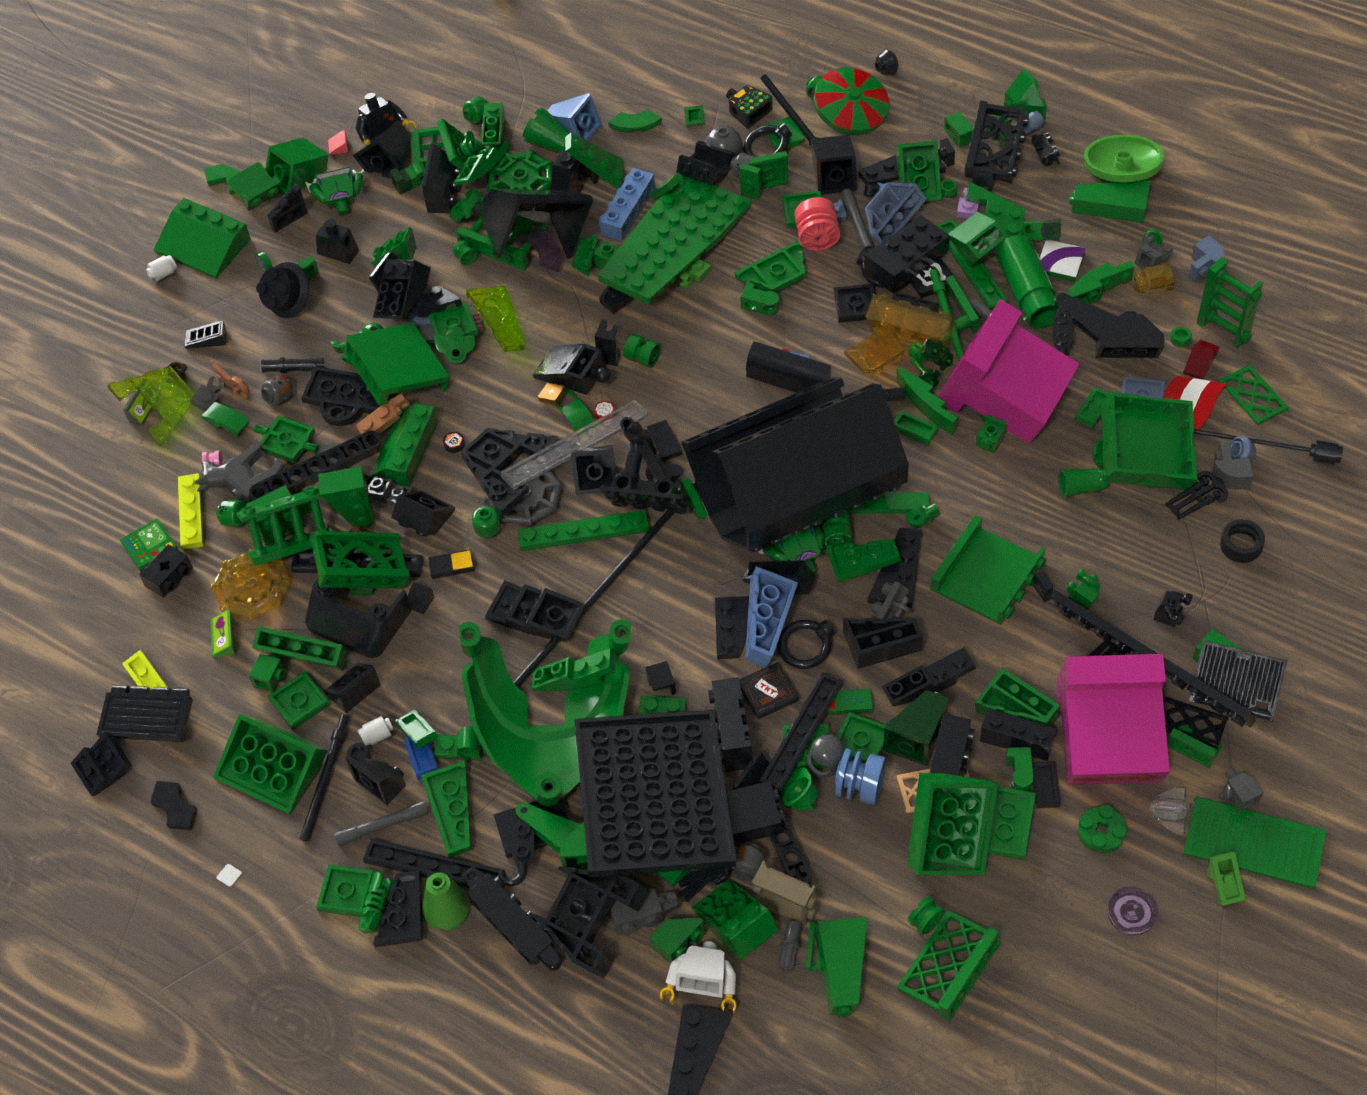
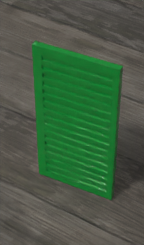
M1195 797L1183 855L1210 861L1211 857L1234 851L1240 870L1315 889L1327 831L1247 809L1239 813L1235 806Z

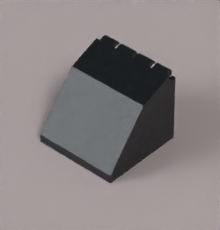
M491 189L481 201L480 215L496 257L501 259L517 213L532 211L534 207L535 211L548 212L567 259H571L593 199L591 195L567 190Z

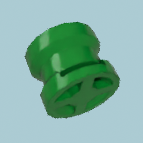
M466 240L458 242L453 248L454 256L459 258V262L462 265H470L477 258L476 250L471 248V244Z

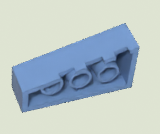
M757 566L750 578L745 660L766 668L773 657L798 582Z

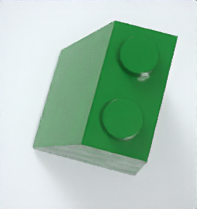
M305 137L269 146L265 170L271 178L276 176L281 182V193L285 195L294 184H297L302 190L306 187L305 182L310 184L314 181L313 179H316V174L326 172L329 154Z

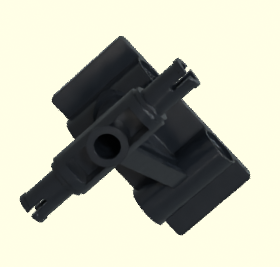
M624 417L620 422V426L624 430L625 437L630 442L625 469L614 477L612 487L601 486L600 491L612 505L617 507H624V505H632L636 509L650 507L659 512H665V509L673 510L677 514L693 512V507L674 483L666 477L655 457L657 450L654 447L652 438L648 435L649 432L631 417L629 419ZM642 457L656 482L640 480L639 471Z

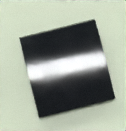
M104 732L91 748L84 747L71 762L72 767L91 796H95L108 788L132 766L113 735Z

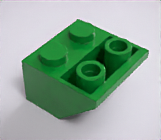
M979 212L949 233L951 242L971 266H974L995 250L1002 241L1009 237L997 221Z

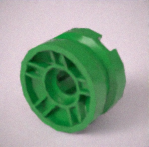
M930 896L917 904L919 907L916 910H912L907 921L911 926H916L917 931L923 936L931 932L945 914V910L940 905L936 906L935 900Z

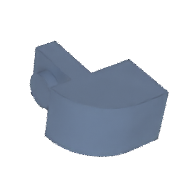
M1210 235L1194 245L1192 259L1195 262L1191 264L1189 278L1193 282L1200 278H1205L1208 269L1220 257L1224 256L1222 246Z

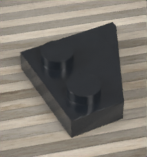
M294 184L267 215L271 228L275 233L308 214L301 188Z
M438 285L421 295L410 312L418 317H424L431 313L444 311L443 306L454 303L456 307L461 306L462 301L460 297Z

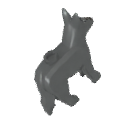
M255 439L252 441L249 449L228 459L220 466H214L208 461H203L201 478L195 481L196 485H200L197 492L206 490L209 487L228 486L232 490V495L237 500L242 499L248 503L250 487L283 471L284 464L276 458L270 470L254 476L251 469L252 465L265 455L261 450L263 445ZM275 484L272 487L274 489H279L282 486L279 484ZM260 493L253 494L257 499L263 496Z

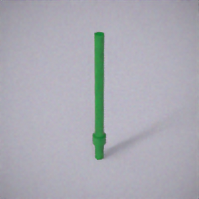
M932 269L930 270L933 282L932 288L934 294L938 297L959 362L964 351L945 295L946 288L940 280L938 270Z

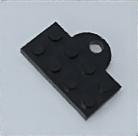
M314 366L301 397L303 403L318 405L322 418L327 423L335 426L350 424L361 413L371 414L380 407L358 373ZM335 413H342L339 417H333Z

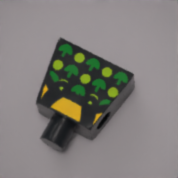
M749 85L744 86L739 91L731 88L726 94V98L729 99L730 113L747 129L751 128L773 110L772 96Z

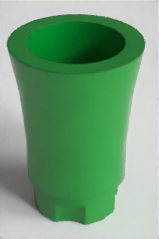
M1061 468L1059 470V490L1064 499L1075 495L1099 492V490L1108 488V482L1104 481V469Z

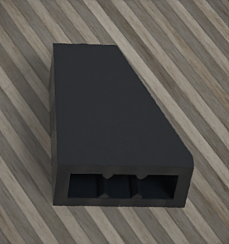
M560 151L552 165L551 190H567L580 193L583 187L579 161L569 153Z

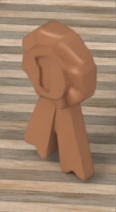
M216 363L211 365L219 382H223L231 387L233 394H237L243 399H247L251 395L249 386L243 379L238 376L232 378Z

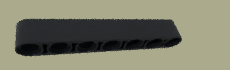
M373 430L364 432L253 484L249 489L248 503L257 499L253 496L255 493H260L264 496L276 490L272 487L275 484H279L282 487L286 485L290 494H293L318 482V474L343 470L375 455L381 444L380 434ZM366 441H373L375 445H368ZM353 449L357 454H351L348 450ZM330 458H335V459H337L339 462H338V463H332L329 459H330ZM317 467L320 471L314 472L310 468ZM297 475L301 480L295 481L291 477Z

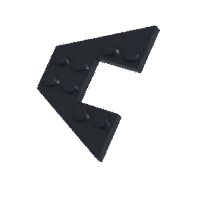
M487 428L461 450V457L499 514L503 516L529 492V486L499 470L521 451L556 468L571 452L580 446V439L576 438L574 441L558 439V436L555 435L545 436L537 433L519 435L514 434V431L511 430L501 431Z

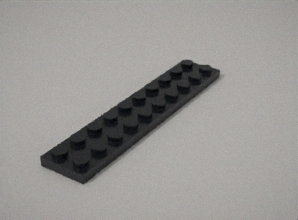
M1054 590L1050 598L1055 602L1053 606L1059 610V613L1068 619L1072 617L1077 621L1078 625L1087 631L1091 628L1097 637L1105 642L1109 640L1115 645L1116 649L1124 654L1127 652L1130 655L1158 654L1057 590ZM1164 658L1165 676L1167 675V678L1181 690H1184L1186 687L1191 695L1200 702L1207 700L1206 702L1211 705L1213 710L1221 715L1226 712L1231 718L1230 720L1240 727H1243L1245 724L1251 728L1254 725L1256 719L1248 709Z

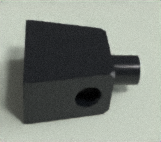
M327 219L316 233L317 254L350 264L359 252L350 229L338 225L334 219Z

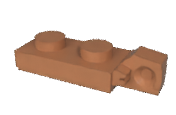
M401 393L389 399L387 404L381 405L357 423L356 427L360 434L370 430L380 434L401 418L402 410L408 407L410 403Z

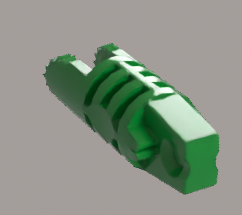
M380 871L375 872L367 892L368 895L361 910L358 930L364 934L375 932L385 910L393 880L390 878L384 880V875Z

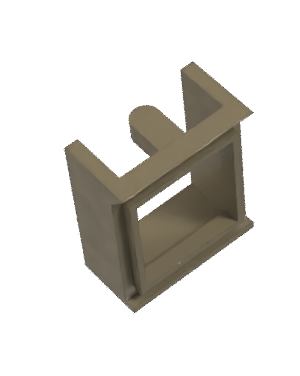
M763 860L751 882V885L754 886L753 892L757 893L754 899L769 909V911L791 921H797L805 927L809 919H814L818 910L816 906L818 900L816 886L813 885L811 888L809 884L773 868L768 869Z

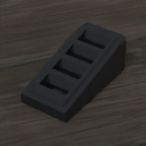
M224 321L187 330L185 334V349L226 345Z

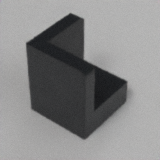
M667 661L645 667L647 680L653 691L669 687L671 695L676 694L675 682Z

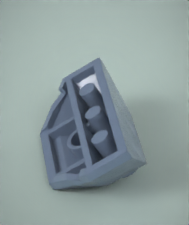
M888 182L865 207L871 236L878 245L902 229L927 199L916 183Z

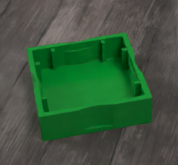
M1109 392L1101 402L1104 481L1180 490L1190 488L1197 481L1196 451L1193 444V401L1170 398L1156 399L1135 394Z

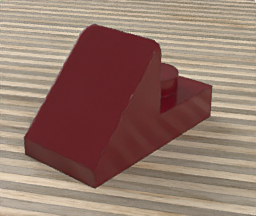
M1200 339L1198 344H1194L1183 374L1203 380L1218 354L1220 346Z

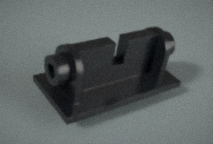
M1040 127L1042 132L1034 134L1031 142L1043 165L1050 166L1055 160L1059 165L1060 162L1057 157L1060 154L1055 145L1051 146L1050 143L1053 140L1049 132L1044 133L1042 127Z

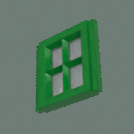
M438 127L416 129L410 132L412 164L414 162H421L426 166L430 143H434L445 150Z

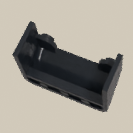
M329 562L327 567H332L333 562ZM317 579L312 586L305 618L308 630L368 658H376L384 652L412 611L407 592L402 590L391 607L378 603L373 605L365 614L331 599L336 588L319 587Z

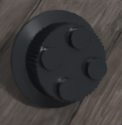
M283 262L276 267L268 268L262 274L260 282L256 286L262 304L282 318H291L299 314L306 305L309 295V282L304 270L296 263Z

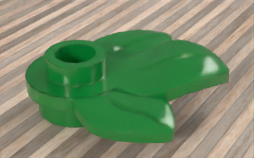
M465 132V139L460 144L463 154L466 157L478 155L479 151L485 149V147L481 146V141L475 139L473 132Z
M453 324L448 329L446 336L435 335L434 343L438 352L445 354L450 363L460 364L465 360L466 354L474 349L475 337L474 335L465 336L462 328L457 324ZM455 350L459 351L460 355L454 357L452 352Z

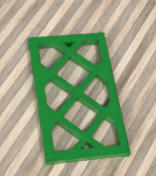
M1251 365L1219 379L1221 383L1228 381L1238 382L1237 389L1231 388L1229 385L1225 389L1257 425L1289 409L1285 402ZM1249 372L1255 380L1242 378V375ZM1241 383L1254 385L1253 391L1240 390ZM1262 386L1268 395L1256 393V387ZM1239 395L1251 397L1250 404L1244 403ZM1254 398L1267 400L1266 407L1253 405ZM1270 401H1275L1280 408H1269ZM1252 410L1265 412V415L1258 418Z

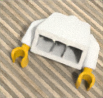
M711 941L704 942L702 947L690 946L686 954L680 955L671 962L665 982L667 987L663 988L660 992L662 1002H664L665 995L672 994L670 998L671 1005L676 1002L677 997L673 991L674 986H676L677 991L722 998L723 994H725V999L721 1004V1011H724L725 1004L729 1003L733 1005L734 1014L736 1002L733 999V994L736 991V973L730 962L724 960V952L716 950V944Z

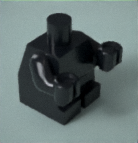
M1166 591L1162 595L1153 620L1172 627L1180 626L1184 620V615L1181 614L1183 610L1181 603L1190 605L1193 596L1189 593L1184 595L1176 591Z

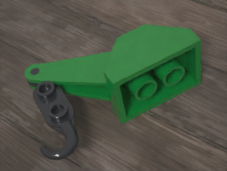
M521 803L516 807L519 823L513 829L512 856L517 866L518 874L513 879H507L503 871H499V879L503 884L517 886L525 880L527 869L534 858L535 835L560 855L562 866L588 870L584 822L578 824L528 803Z

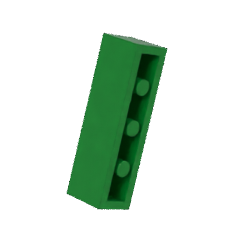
M260 626L257 627L252 645L253 649L261 653L344 671L349 649L341 644Z

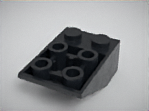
M386 260L373 318L404 319L426 289L431 267L416 260Z

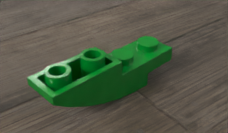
M1131 261L1112 267L1107 262L1082 276L1070 288L1067 294L1088 304L1094 303L1101 299L1102 291L1132 280L1135 266Z
M609 648L576 661L567 657L533 670L532 690L544 692L564 691L601 683L603 675L615 671L616 652Z

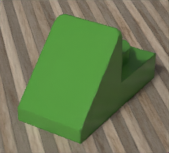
M1235 852L1211 857L1207 876L1214 880L1219 904L1224 906L1246 900Z

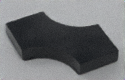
M156 781L150 802L153 806L159 807L166 812V825L168 828L191 830L197 809L181 799V786L179 783Z

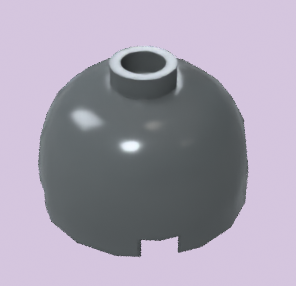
M730 126L715 127L706 136V143L717 148L733 151V157H737L743 151V142L740 134Z

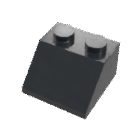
M420 490L399 494L391 518L398 521V524L402 527L416 530L415 533L418 535L428 536L437 533L456 507Z

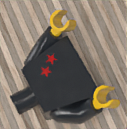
M375 93L365 95L366 104L358 109L359 116L357 117L355 129L361 142L365 145L397 120L404 124V128L408 133H410V130L407 128L408 124H411L416 129V124L413 121L407 120L408 117L398 105L390 100H384L382 97L376 98Z

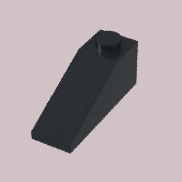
M804 560L749 562L742 580L743 582L750 583V578L757 566L798 582L794 595L809 594L816 576Z

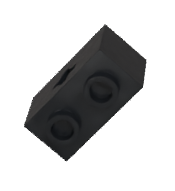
M168 544L139 576L145 587L164 598L169 592L174 590L183 577L189 574L193 567L188 555Z

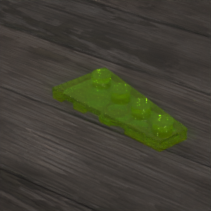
M506 287L466 289L467 298L472 300L476 311L481 313L484 323L490 326L493 336L504 352L524 350L525 342Z

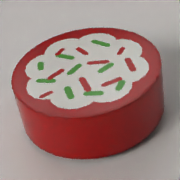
M609 401L598 402L594 407L596 419L602 422L613 419L615 416L613 403Z

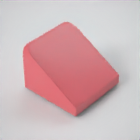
M345 130L328 140L330 155L349 152Z

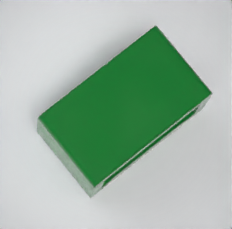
M959 111L945 117L944 130L958 147L969 144L974 128L964 115Z

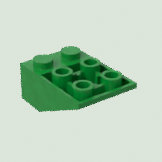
M730 879L692 906L693 911L704 920V923L721 943L740 960L779 931L769 909Z

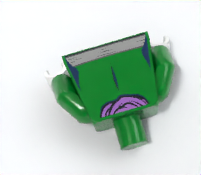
M350 166L316 174V179H313V183L308 184V182H305L308 191L319 202L327 204L330 209L336 207L338 215H346L349 213L348 204L355 203V197L360 193L363 181L365 180L364 169L361 172H355V169L352 170Z
M809 525L804 527L801 533L783 536L784 539L774 544L767 543L763 545L764 548L758 551V553L766 554L774 561L804 560L814 574L817 570L812 561L816 560L823 550L824 533L818 525Z

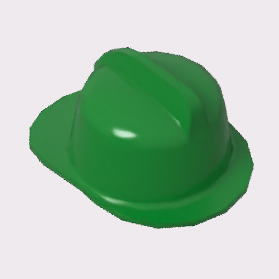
M800 767L794 770L780 796L786 807L790 806L798 812L806 809L813 811L815 810L813 803L816 801L819 791L813 783L810 772L806 768Z

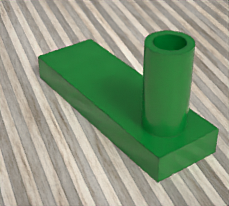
M953 275L945 278L947 290L963 315L954 320L957 332L967 327H970L973 334L978 332L980 329L979 317ZM944 324L943 328L947 336H949L947 325Z

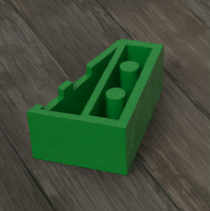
M361 466L318 474L321 496L352 527L354 525L357 527H367L375 524L373 505Z

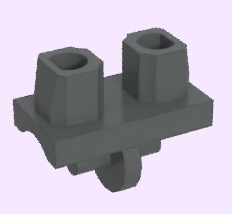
M896 581L894 584L885 582L882 594L886 595L887 598L884 604L879 601L875 602L871 611L880 620L900 618L902 612L909 614L911 609L906 605L909 601L907 595L910 590Z

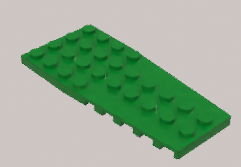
M681 175L683 177L682 180L653 204L600 271L598 281L646 304H650L651 299L656 294L660 295L663 293V289L668 283L670 285L673 284L678 274H684L688 270V265L691 263L695 264L703 252L707 253L730 231L751 208V201L714 184L710 185Z

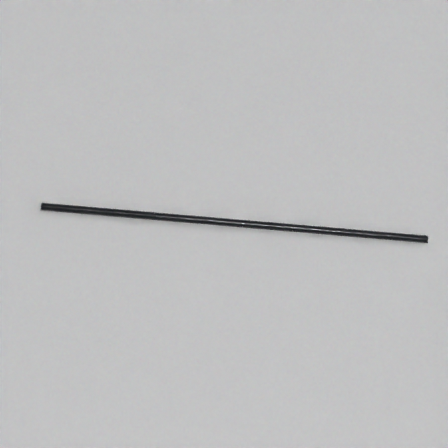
M694 479V481L692 482V484H693V486H694V488H695V490H696V488H697L698 486H697V483H696V481H695V479ZM667 510L590 595L584 602L585 607L579 619L674 514L673 510ZM551 639L513 681L518 688L560 640Z

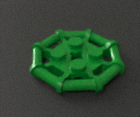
M534 150L520 153L506 152L500 161L487 172V191L490 192L491 189H500L502 187L505 189L532 190L538 184H541V186L536 190L551 189L553 163L537 155ZM545 171V177L540 176V172ZM499 175L501 179L496 181L495 176Z

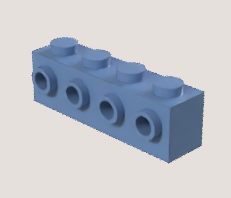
M633 168L630 174L625 176L623 185L617 189L613 201L609 202L606 212L599 218L598 224L601 229V235L623 241L649 199V194L655 189L653 173Z

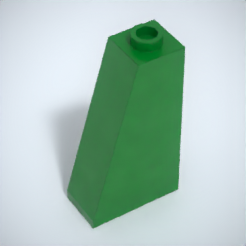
M1150 180L1076 185L1075 193L1071 192L1069 204L1073 205L1072 213L1143 223Z
M866 917L818 921L815 927L814 934L830 1015H838V1017L850 1016L855 1012L859 1004L867 927Z

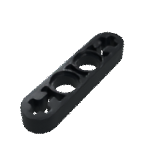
M784 815L786 823L781 824L782 831L788 835L789 839L784 843H780L775 839L777 835L769 836L785 874L797 879L795 870L799 868L801 877H804V883L811 885V872ZM789 853H794L798 857L794 863H788L784 858Z

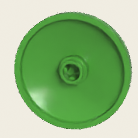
M1135 135L1103 137L1092 142L1084 152L1085 168L1092 175L1113 182H1135L1150 178L1162 169L1164 163V152L1157 143Z

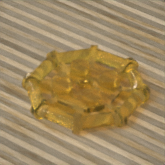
M253 548L230 560L221 562L222 566L214 582L210 584V590L214 593L220 605V611L231 610V613L248 617V619H254V616L273 607L278 608L281 605V600L288 585L292 583V577L286 571L281 561L282 558L254 567L247 555L248 552L253 551ZM275 567L279 575L272 576L270 569ZM228 572H231L230 580L228 578L227 581H224ZM248 580L255 581L254 584L247 585ZM278 583H279L278 588H277L275 594L273 595V594H272V591H273V588H272V587H273L274 584H278ZM224 589H229L231 592L227 599L223 593ZM264 598L268 599V601L253 607V603ZM239 601L241 604L247 605V608L233 604Z

